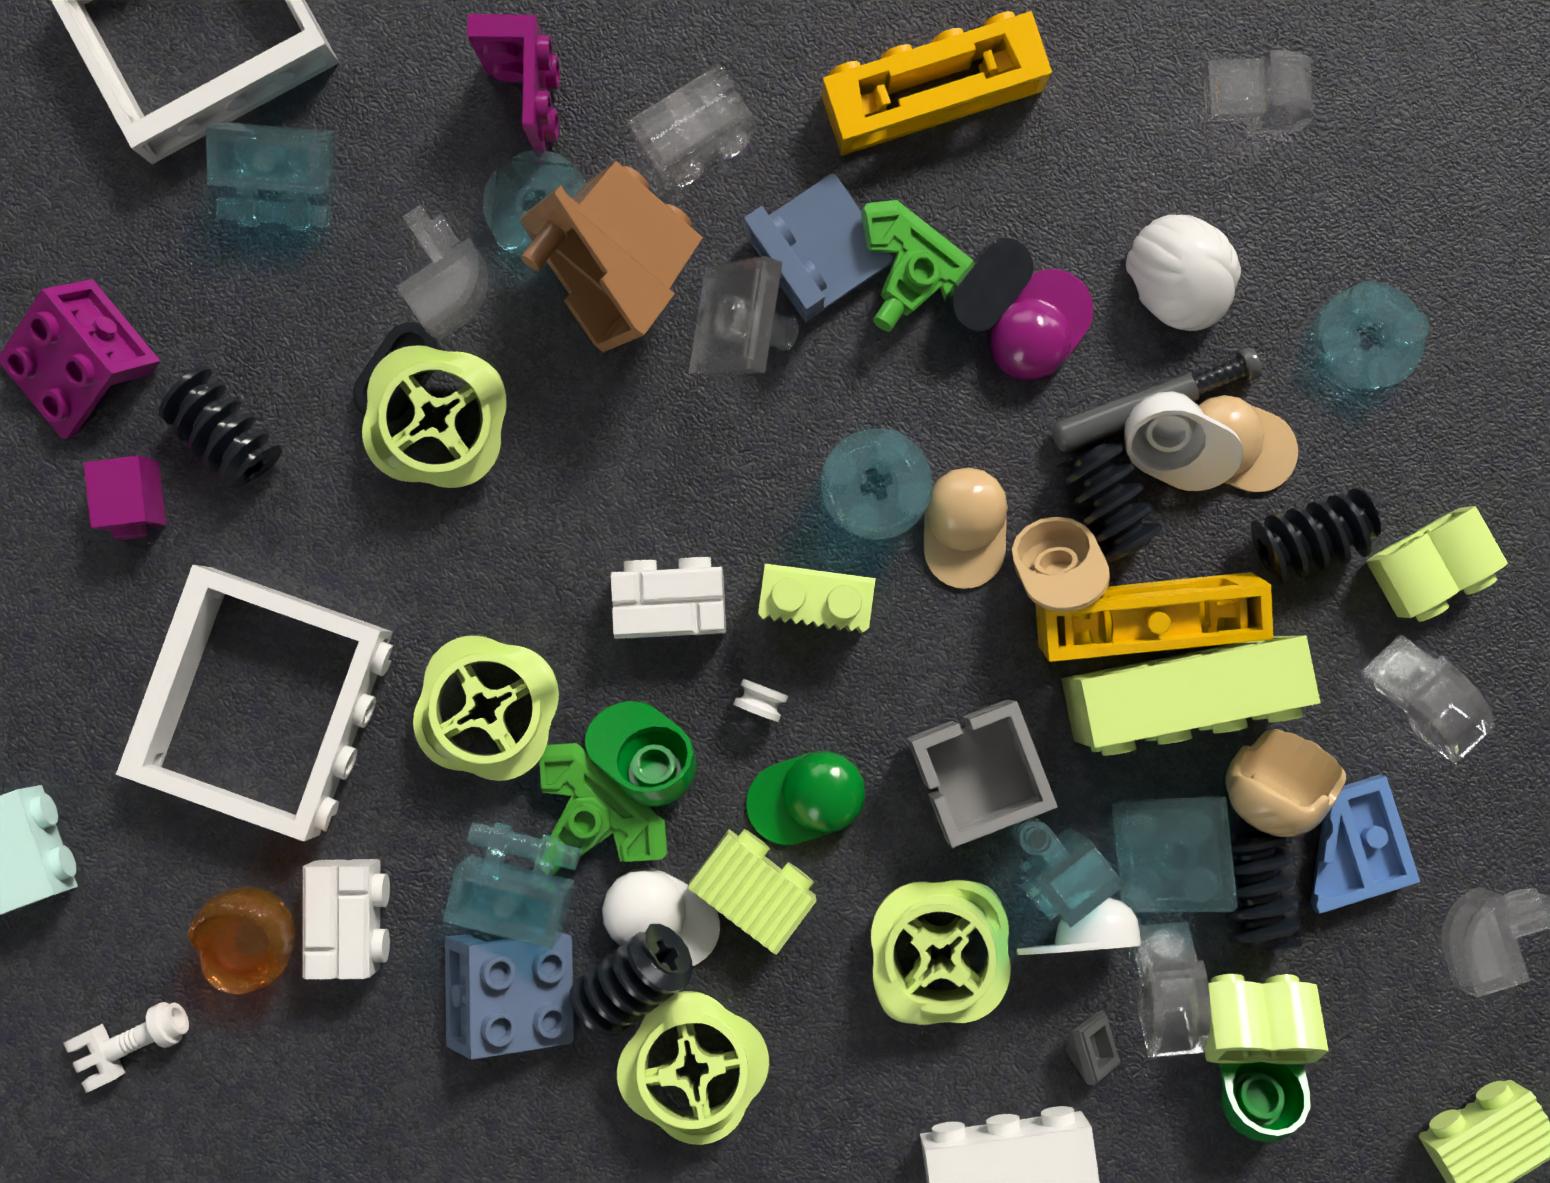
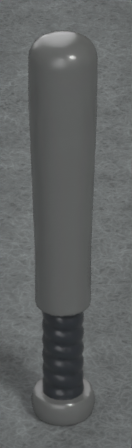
M1244 348L1236 353L1235 359L1224 362L1220 366H1214L1212 369H1207L1192 376L1187 373L1157 386L1059 421L1052 429L1053 439L1060 451L1064 453L1073 452L1125 429V422L1133 408L1146 397L1159 392L1173 391L1184 394L1192 401L1199 399V395L1209 392L1214 388H1219L1222 385H1227L1239 378H1244L1247 381L1259 378L1262 375L1261 362L1252 348Z

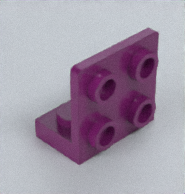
M468 14L467 37L486 74L493 75L495 79L504 82L523 81L522 127L537 158L549 159V142L557 143L559 138L557 109H552L550 92L551 89H559L560 85L558 55H553L551 36L543 35L536 15Z
M93 279L42 289L0 353V364L62 439L71 438L76 435L110 385L151 375L160 363L159 358Z

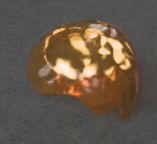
M244 886L229 888L221 894L211 897L196 913L189 927L187 937L190 944L198 951L201 971L212 986L230 994H247L268 986L283 974L294 952V940L297 933L294 928L293 914L278 895L267 889Z

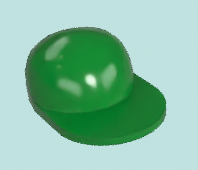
M627 701L612 705L604 709L593 719L586 732L585 747L593 764L616 782L630 799L643 806L661 807L671 804L682 797L694 781L697 763L690 738L674 722L646 703Z
M826 750L810 752L771 765L756 776L747 794L746 807L748 817L755 830L762 837L782 845H794L837 832L852 824L862 811L865 799L864 779L856 765L843 755Z
M1265 1062L1219 1063L1223 1083L1222 1108L1228 1122L1237 1132L1255 1141L1272 1143L1286 1139L1305 1122L1310 1110V1090L1304 1064H1272Z

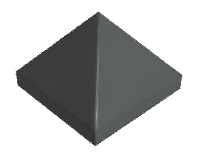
M1105 1011L1095 1013L1071 1032L1065 1048L1066 1053L1087 1085H1095L1120 1064Z

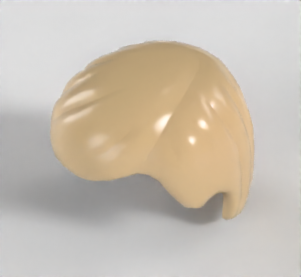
M1272 729L1265 731L1252 746L1244 745L1240 748L1227 769L1225 784L1233 809L1247 823L1272 836L1293 837L1311 831L1325 818L1344 787L1346 772L1337 760L1318 744L1305 740L1291 732Z

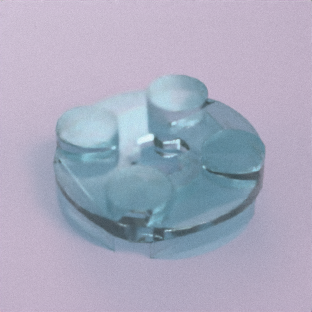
M532 150L512 157L513 161L506 164L500 172L497 169L489 178L483 196L484 218L498 244L519 259H521V255L532 242V239L519 221L527 212L524 211L525 204L534 203L536 194H544L546 197L560 185L567 195L573 198L580 188L586 184L581 173L573 167V164L563 156L553 152Z
M1363 281L1330 298L1317 313L1311 329V342L1315 340V350L1318 354V358L1315 360L1323 375L1342 389L1351 392L1379 391L1403 381L1417 367L1424 352L1425 337L1429 332V323L1426 316L1418 311L1412 300L1398 289L1382 283ZM1359 326L1364 329L1370 326L1375 328L1378 332L1377 337L1380 339L1379 347L1372 346L1366 351L1359 346L1362 337L1356 333Z

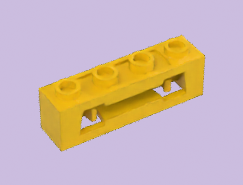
M1007 11L987 19L983 23V27L963 32L962 28L949 29L935 36L932 39V43L914 49L908 44L899 45L884 52L880 57L881 59L864 65H860L858 61H850L838 65L829 72V76L823 77L821 96L840 154L843 156L1043 92L1052 74V70L1032 11L1017 16L1014 15V12ZM983 58L982 63L978 65L980 73L898 99L899 107L887 110V105L891 103L889 94L970 69L972 61Z
M1252 572L1108 586L1105 593L1096 602L1074 611H1052L1035 603L1038 646L1049 662L1273 639L1271 584Z

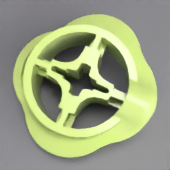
M419 345L397 349L378 363L369 380L367 410L362 426L364 447L375 466L386 475L400 481L423 482L445 488L467 486L486 475L497 460L500 451L501 428L506 412V392L498 372L489 363L475 355L464 352L442 351ZM423 372H441L459 379L465 385L448 397L436 398L424 390L414 378V375ZM400 385L412 402L415 415L409 426L394 437H391L387 425V408L392 394ZM455 399L458 400V404L448 410L449 414L443 419L447 426L444 431L439 433L436 428L432 427L426 431L422 429L414 436H410V431L419 426V421L425 416L421 409L424 404L429 402L432 407L438 408L441 405H448ZM473 399H476L480 411V426L477 437L468 449L455 429L454 420L461 408ZM431 436L439 439L455 459L439 464L424 463L409 457L403 450L417 440Z
M464 636L446 643L429 661L424 675L421 696L414 712L413 727L420 748L432 761L442 767L473 773L489 780H509L525 774L540 760L547 746L550 725L557 710L559 700V688L555 674L540 655L524 647L499 643L482 636ZM483 662L502 664L514 670L522 679L502 689L491 690L481 682L471 665ZM457 674L466 694V704L457 715L443 723L440 710L442 695L447 684ZM509 692L512 693V696L502 701L501 706L497 707L494 711L497 718L495 722L490 724L484 717L474 718L461 724V720L471 715V711L478 706L475 699L477 695L483 693L487 699H492L495 697L501 698ZM530 693L533 706L531 722L524 736L518 743H515L506 725L505 713L511 704ZM470 727H480L489 733L493 741L495 740L501 752L495 754L474 753L459 746L452 737Z
M967 880L912 882L897 888L883 900L874 916L871 929L874 957L873 983L878 1000L889 1017L898 1022L918 1025L944 1022L967 1023L983 1018L999 1005L1007 991L1011 974L1008 954L1009 925L1004 907L991 888L981 883ZM931 912H949L961 916V918L956 917L952 922L943 926L933 925L924 917L920 920L917 917ZM975 928L981 933L988 950L985 963L978 974L970 967V960L962 952L965 945L969 942V935ZM903 929L912 936L911 943L920 953L919 957L914 961L913 969L908 974L902 969L895 949V942ZM932 944L939 949L947 944H951V958L948 959L941 954L936 959H931ZM943 978L949 979L959 988L942 991L929 989L926 986L936 979Z
M693 991L677 992L645 1015L636 1034L624 1047L617 1066L618 1087L623 1099L634 1112L656 1123L675 1139L695 1145L713 1143L724 1138L737 1127L744 1116L746 1108L762 1089L769 1070L768 1049L762 1035L750 1022L728 1011L712 997ZM693 1023H703L718 1029L729 1039L735 1050L724 1052V1050L710 1051L705 1049L698 1040ZM677 1026L679 1054L673 1060L662 1063L661 1066L648 1069L649 1054L655 1040L666 1030ZM687 1040L690 1043L691 1053L695 1054L696 1061L698 1063L707 1062L708 1068L702 1070L698 1086L699 1095L697 1094L695 1081H692L690 1074L680 1073L679 1068L684 1066L687 1059V1052L689 1050ZM740 1067L739 1079L733 1092L723 1103L710 1108L708 1102V1082L713 1077L726 1073L728 1069ZM661 1084L662 1087L677 1086L687 1094L693 1111L684 1112L671 1107L659 1097L653 1086Z

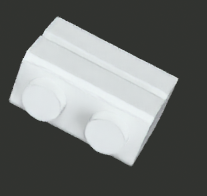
M711 557L678 559L679 569L657 570L656 560L624 561V572H611L614 639L726 633L723 568L711 567Z
M315 860L303 866L304 979L370 978L380 970V963L387 961L390 937L388 929H380V907H386L388 904L390 882L388 874H380V860Z

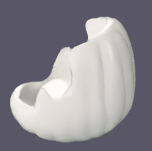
M1167 215L1153 220L1150 225L1145 226L1139 235L1136 236L1132 249L1126 258V270L1137 287L1141 303L1163 323L1185 331L1206 329L1220 321L1234 300L1235 288L1241 275L1237 253L1227 237L1216 227L1190 215Z

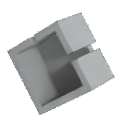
M1007 699L963 716L966 727L962 729L959 723L950 721L906 738L923 783L929 789L935 787L938 789L929 793L928 796L944 838L952 848L1058 808L1017 701Z

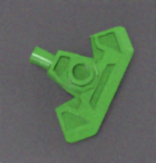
M898 200L866 203L861 210L865 239L869 251L897 253L881 293V297L885 302L873 318L874 323L879 328L890 332L902 314L909 315L939 287L944 300H946L949 290L973 260Z
M578 743L550 744L546 746L539 760L542 793L571 796L550 836L554 843L538 860L539 865L546 872L555 875L570 857L576 860L612 833L614 834L620 862L660 860L666 856L665 820L652 808L643 806L630 799L616 782L593 764L587 751Z

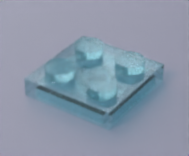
M1226 796L1118 800L1111 803L1121 902L1130 907L1134 913L1233 912L1238 908Z

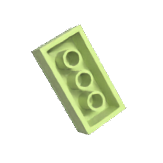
M1306 635L1273 636L1272 640L1235 643L1061 678L1074 742L1091 747L1092 752L1102 751L1103 756L1136 750L1135 740L1144 738L1145 741L1157 740L1160 745L1192 739L1190 729L1198 728L1200 731L1213 729V733H1226L1245 729L1248 727L1246 718L1252 717V720L1268 718V722L1297 719L1303 717L1302 707L1321 703Z

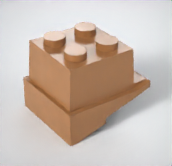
M616 161L584 184L573 198L567 195L560 185L528 210L519 220L532 239L531 244L521 255L522 261L535 271H539L547 261L569 293L564 302L593 344L602 352L646 334L675 294L669 288L703 238L692 228L690 218L682 210L671 204L665 205L649 191L647 180L639 172L631 167L621 166Z

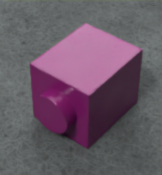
M130 456L83 462L91 528L112 532L114 540H127L147 537V528L166 525L158 461L142 456Z

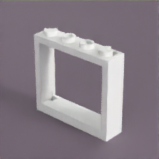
M51 0L130 147L151 164L339 63L305 0H285L302 32L144 116L84 4L92 0Z
M192 565L116 775L304 842L319 836L321 830L327 831L331 817L337 813L339 801L334 800L333 797L340 778L343 780L347 779L356 761L357 749L353 748L352 744L359 727H366L373 714L376 697L370 694L377 675L383 676L390 666L391 660L388 659L393 645L389 644L393 631L212 567ZM224 594L359 641L296 815L162 768Z

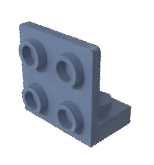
M829 174L770 215H768L763 206H760L744 217L746 237L805 323L890 266L893 260L890 253L869 251L865 239L861 210L835 174Z
M557 933L485 942L466 934L446 936V1047L472 1060L571 1044L574 1040L573 1005L570 996V989L573 984L571 935Z

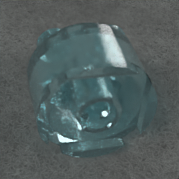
M876 428L862 430L849 435L838 443L825 461L819 486L821 506L831 525L847 537L871 544L888 542L906 533L923 516L930 503L932 475L922 451L899 431ZM873 474L876 480L884 479L887 482L888 486L882 492L883 500H877L873 493L866 495L862 493L861 488L867 482V475Z

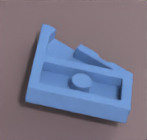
M1376 775L1344 785L1335 804L1322 820L1310 899L1312 910L1319 914L1420 882L1386 776Z

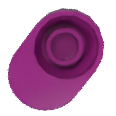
M1045 269L1032 274L1029 283L990 330V349L994 361L1006 374L1019 380H1038L1054 373L1066 361L1092 322L1093 302L1084 283L1073 274L1058 269Z

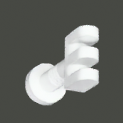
M161 1002L148 1009L146 1022L120 1035L109 1038L104 1025L101 1024L63 1044L67 1053L77 1051L87 1045L90 1054L73 1062L77 1073L95 1064L98 1068L99 1073L89 1076L82 1082L87 1093L125 1074L119 1058L126 1056L128 1053H132L153 1042L163 1048L179 1043L182 1035L188 1031L189 1021L185 1010L178 1003L168 1004Z

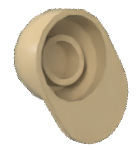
M1223 395L1207 399L1198 405L1204 415L1232 429L1241 441L1243 448L1242 463L1237 472L1224 482L1225 484L1247 492L1257 493L1275 489L1290 477L1297 463L1298 445L1293 431L1284 420L1270 412L1254 407L1238 397Z
M969 467L952 470L939 478L927 495L924 509L925 561L935 577L955 588L965 589L981 586L996 575L1004 561L1008 505L1005 491L997 479L987 472Z
M1051 517L1040 519L1026 526L1016 536L1012 547L1015 570L1028 597L1038 606L1060 612L1079 610L1096 602L1107 590L1110 580L1109 566L1094 535L1085 525L1069 518Z

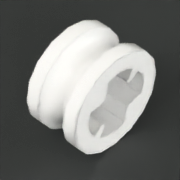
M743 679L741 686L744 688V695L736 698L733 705L779 722L781 715L778 713L777 708L779 704L786 703L788 696Z

